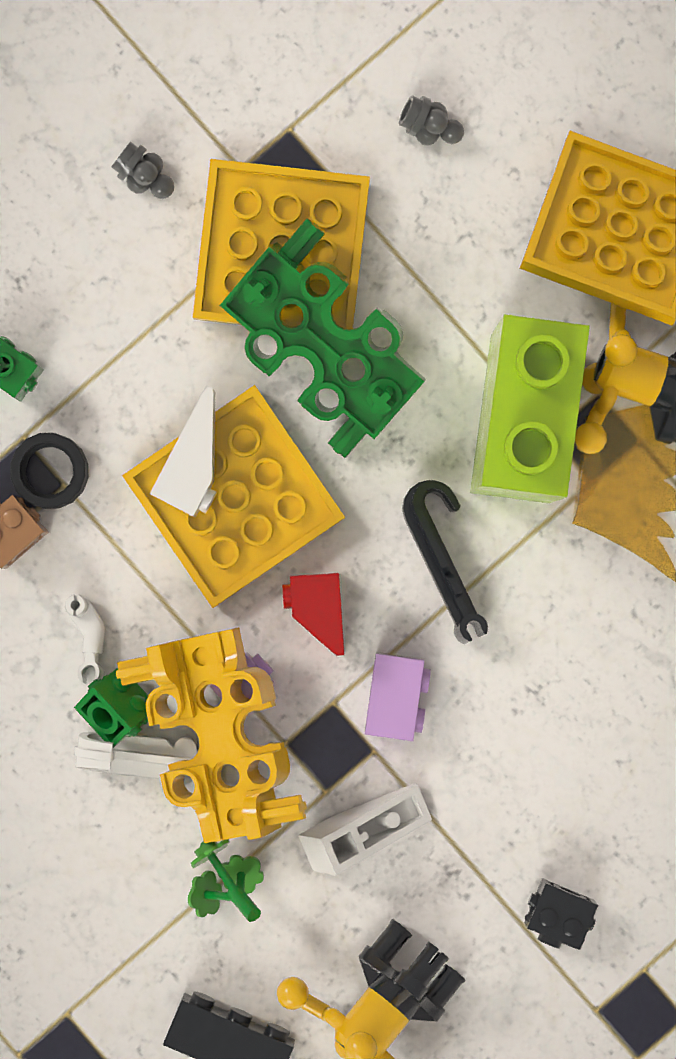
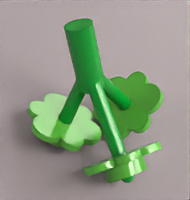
M229 839L223 840L220 843L201 842L200 847L194 851L197 858L191 862L192 868H196L209 860L228 891L222 892V886L216 883L217 879L213 871H205L201 876H196L192 880V887L188 894L189 906L195 909L198 917H205L207 914H215L220 906L219 900L231 901L247 921H256L261 915V910L247 894L252 893L255 890L256 884L264 880V874L260 871L261 863L259 859L253 856L243 858L240 855H232L229 862L221 863L216 854L228 846L227 844L230 843Z

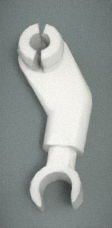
M72 595L67 599L65 609L84 637L82 653H85V660L79 667L77 675L78 679L86 684L85 673L89 667H95L97 680L102 679L105 673L103 667L98 664L99 655H102L105 625L87 596Z

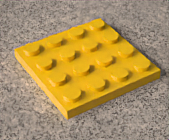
M569 131L519 269L673 326L676 321V170Z
M210 159L193 320L241 325L219 305L269 246L278 242L283 247L305 219L308 218L317 224L325 235L301 264L306 269L314 263L327 262L335 266L347 277L345 280L349 285L342 295L335 300L332 306V315L339 326L344 329H353L370 176ZM314 273L310 277L309 284L315 293H328L330 283L325 275ZM295 304L285 305L281 311L282 321L289 327L299 326L303 321L301 308Z
M255 385L215 412L214 483L211 489L216 491V495L206 513L199 510L197 516L193 517L150 494L179 437L122 475L212 608L345 518Z

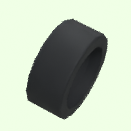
M38 433L25 439L15 450L10 463V479L16 492L27 503L43 509L62 508L73 503L83 493L89 478L88 461L83 450L72 439L57 433ZM54 447L62 450L69 456L73 465V476L70 484L63 491L45 495L36 491L30 485L26 477V466L29 458L36 451Z

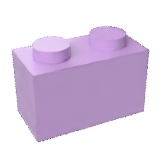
M382 653L375 654L365 735L413 741L414 732L422 733L425 709L418 708L420 692L428 693L431 669L424 668L423 659Z

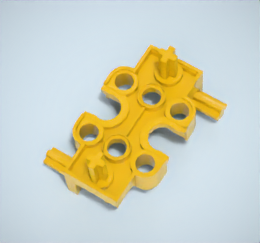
M239 627L147 647V656L117 662L118 670L116 671L117 679H121L123 686L153 679L160 686L148 695L146 701L149 726L159 724L160 729H167L185 725L197 733L200 747L195 757L191 760H181L169 764V771L160 774L164 794L171 804L178 807H192L195 810L204 843L247 836L248 840L262 838L281 828V823L306 819L305 810L307 805L302 800V795L278 799L275 797L274 787L283 784L290 773V761L287 747H284V742L256 745L245 735L244 721L248 714L252 711H261L276 706V696L270 675L259 667L247 666ZM244 679L253 688L251 699L247 698L241 690V684ZM209 684L216 685L222 692V701L217 707L209 705L204 698L205 688ZM169 695L176 699L178 708L176 713H173L167 705ZM260 760L269 766V779L264 778L258 770ZM225 764H230L238 770L239 781L236 786H229L223 782L221 770ZM185 775L190 776L195 784L193 793L185 787Z

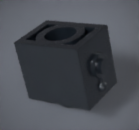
M542 878L535 894L532 893L529 898V912L525 915L524 921L527 929L539 933V941L557 949H560L563 943L580 950L589 930L592 931L595 925L594 915L598 904L594 899Z

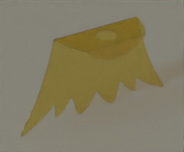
M641 405L608 413L602 423L607 433V442L604 448L595 454L580 453L572 524L597 533L628 549L676 582L675 567L665 548L657 538L658 536L675 537L670 526L657 513L676 511V490L664 481V479L676 475V451L665 447L666 443L655 440L649 406Z

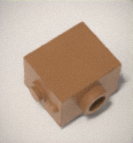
M15 495L10 496L2 504L0 503L1 569H7L49 533L41 524L39 518L41 515L34 507H27L24 499Z

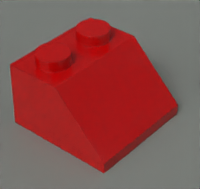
M339 573L290 576V584L282 585L284 609H292V617L336 656L344 655Z

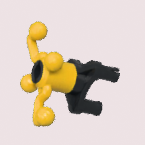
M611 303L609 340L602 349L597 363L590 364L584 368L582 382L584 389L591 394H601L600 398L593 405L586 422L576 430L575 444L577 449L585 454H595L604 448L607 442V433L602 423L608 412L613 408L617 396L649 406L655 440L666 444L676 442V352L668 357L638 347L634 339L631 338V334L625 330L626 308Z
M392 919L371 947L367 945L358 956L368 989L346 1016L339 1010L310 995L308 986L298 977L284 979L277 988V998L279 1003L286 1009L296 1010L302 1008L330 1024L335 1029V1049L341 1058L395 1059L386 1050L410 1020L437 1022L446 1011L443 1008L466 980L447 964L443 966L449 958L443 952H437L439 949L430 942L426 944L424 950L407 971L402 969L399 972L393 969L390 961L406 941L412 937V934L400 923ZM443 966V969L441 970V972H440V973L437 975V977L433 980V982L430 984V986H429L428 988H426L427 984L431 981V979L435 976V974H436V973L439 971V969Z

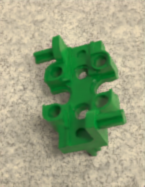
M306 218L283 247L276 242L266 249L219 306L250 332L245 340V353L251 363L263 373L271 376L281 366L282 362L290 356H302L309 360L314 369V379L297 401L319 420L331 421L337 419L343 413L349 417L328 441V444L337 454H341L346 458L366 434L375 439L426 379L397 352L403 340V331L401 325L387 311L383 310L381 312L376 308L366 318L364 323L355 329H344L335 322L332 315V306L335 300L342 295L349 283L345 280L347 277L330 263L317 262L306 269L301 264L325 235L317 224ZM322 273L329 279L330 288L328 293L317 294L311 289L309 282L312 274ZM295 304L301 308L303 321L299 326L289 327L282 321L281 311L285 305ZM377 327L387 329L392 336L391 345L385 348L376 346L372 342L371 331ZM261 335H269L274 338L277 343L275 354L266 355L260 351L258 339ZM357 358L363 362L365 375L361 379L356 381L350 380L344 375L342 368L347 359ZM325 388L335 391L339 398L338 406L333 408L323 406L319 400V391Z

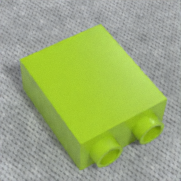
M503 315L490 338L470 493L542 503H552L567 498L588 345L589 325Z

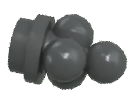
M411 96L400 115L399 125L406 128V133L416 136L422 145L434 144L438 140L439 135L448 144H456L464 136L462 124L457 120H448L446 107L440 102H431V99L422 96L420 99Z
M130 141L111 166L119 173L117 177L122 181L127 177V187L136 194L144 193L150 188L151 193L159 199L171 196L174 191V182L169 176L160 174L163 169L161 157L155 153L144 154L147 150L142 145L137 147Z

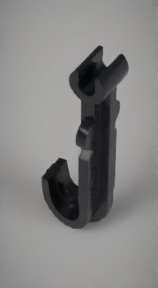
M435 480L422 481L410 488L403 499L402 512L404 520L455 624L454 635L460 643L466 644L472 641L467 631L468 624L473 625L478 637L488 633V624L485 618L477 614L426 508L425 497L430 493L436 494L442 499L450 513L457 512L461 505L450 487L443 482Z

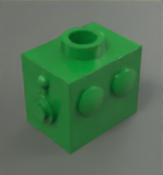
M0 336V388L21 402L29 391L32 392L38 384L36 381L44 369L36 364L37 361L31 354L25 351L20 353L15 349L16 346L10 339ZM7 358L10 364H6L4 359ZM5 368H9L6 372L2 373Z
M118 668L109 675L103 676L102 679H95L88 685V693L74 706L75 710L104 741L113 743V748L127 736L135 737L143 730L141 727L148 723L146 712L148 694L138 683L123 686L121 679H117L116 676Z

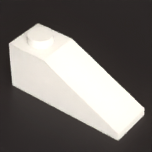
M207 385L150 492L156 498L193 517L197 516L199 510L206 513L216 495V491L211 489L214 483L216 392Z
M413 783L334 815L298 836L313 871L336 876L428 823L432 818L418 784Z

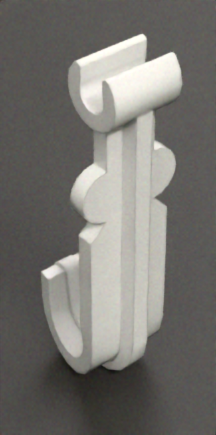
M96 732L79 734L78 746H75L74 755L76 756L75 768L161 779L160 774L169 771V764L181 760H191L198 753L196 742L189 737L178 739L174 746H172L165 738L137 735L135 737L127 736L113 748L112 742L104 741ZM225 764L221 770V778L224 783L238 784L239 772L234 766ZM185 775L184 784L187 785L192 779L190 776Z

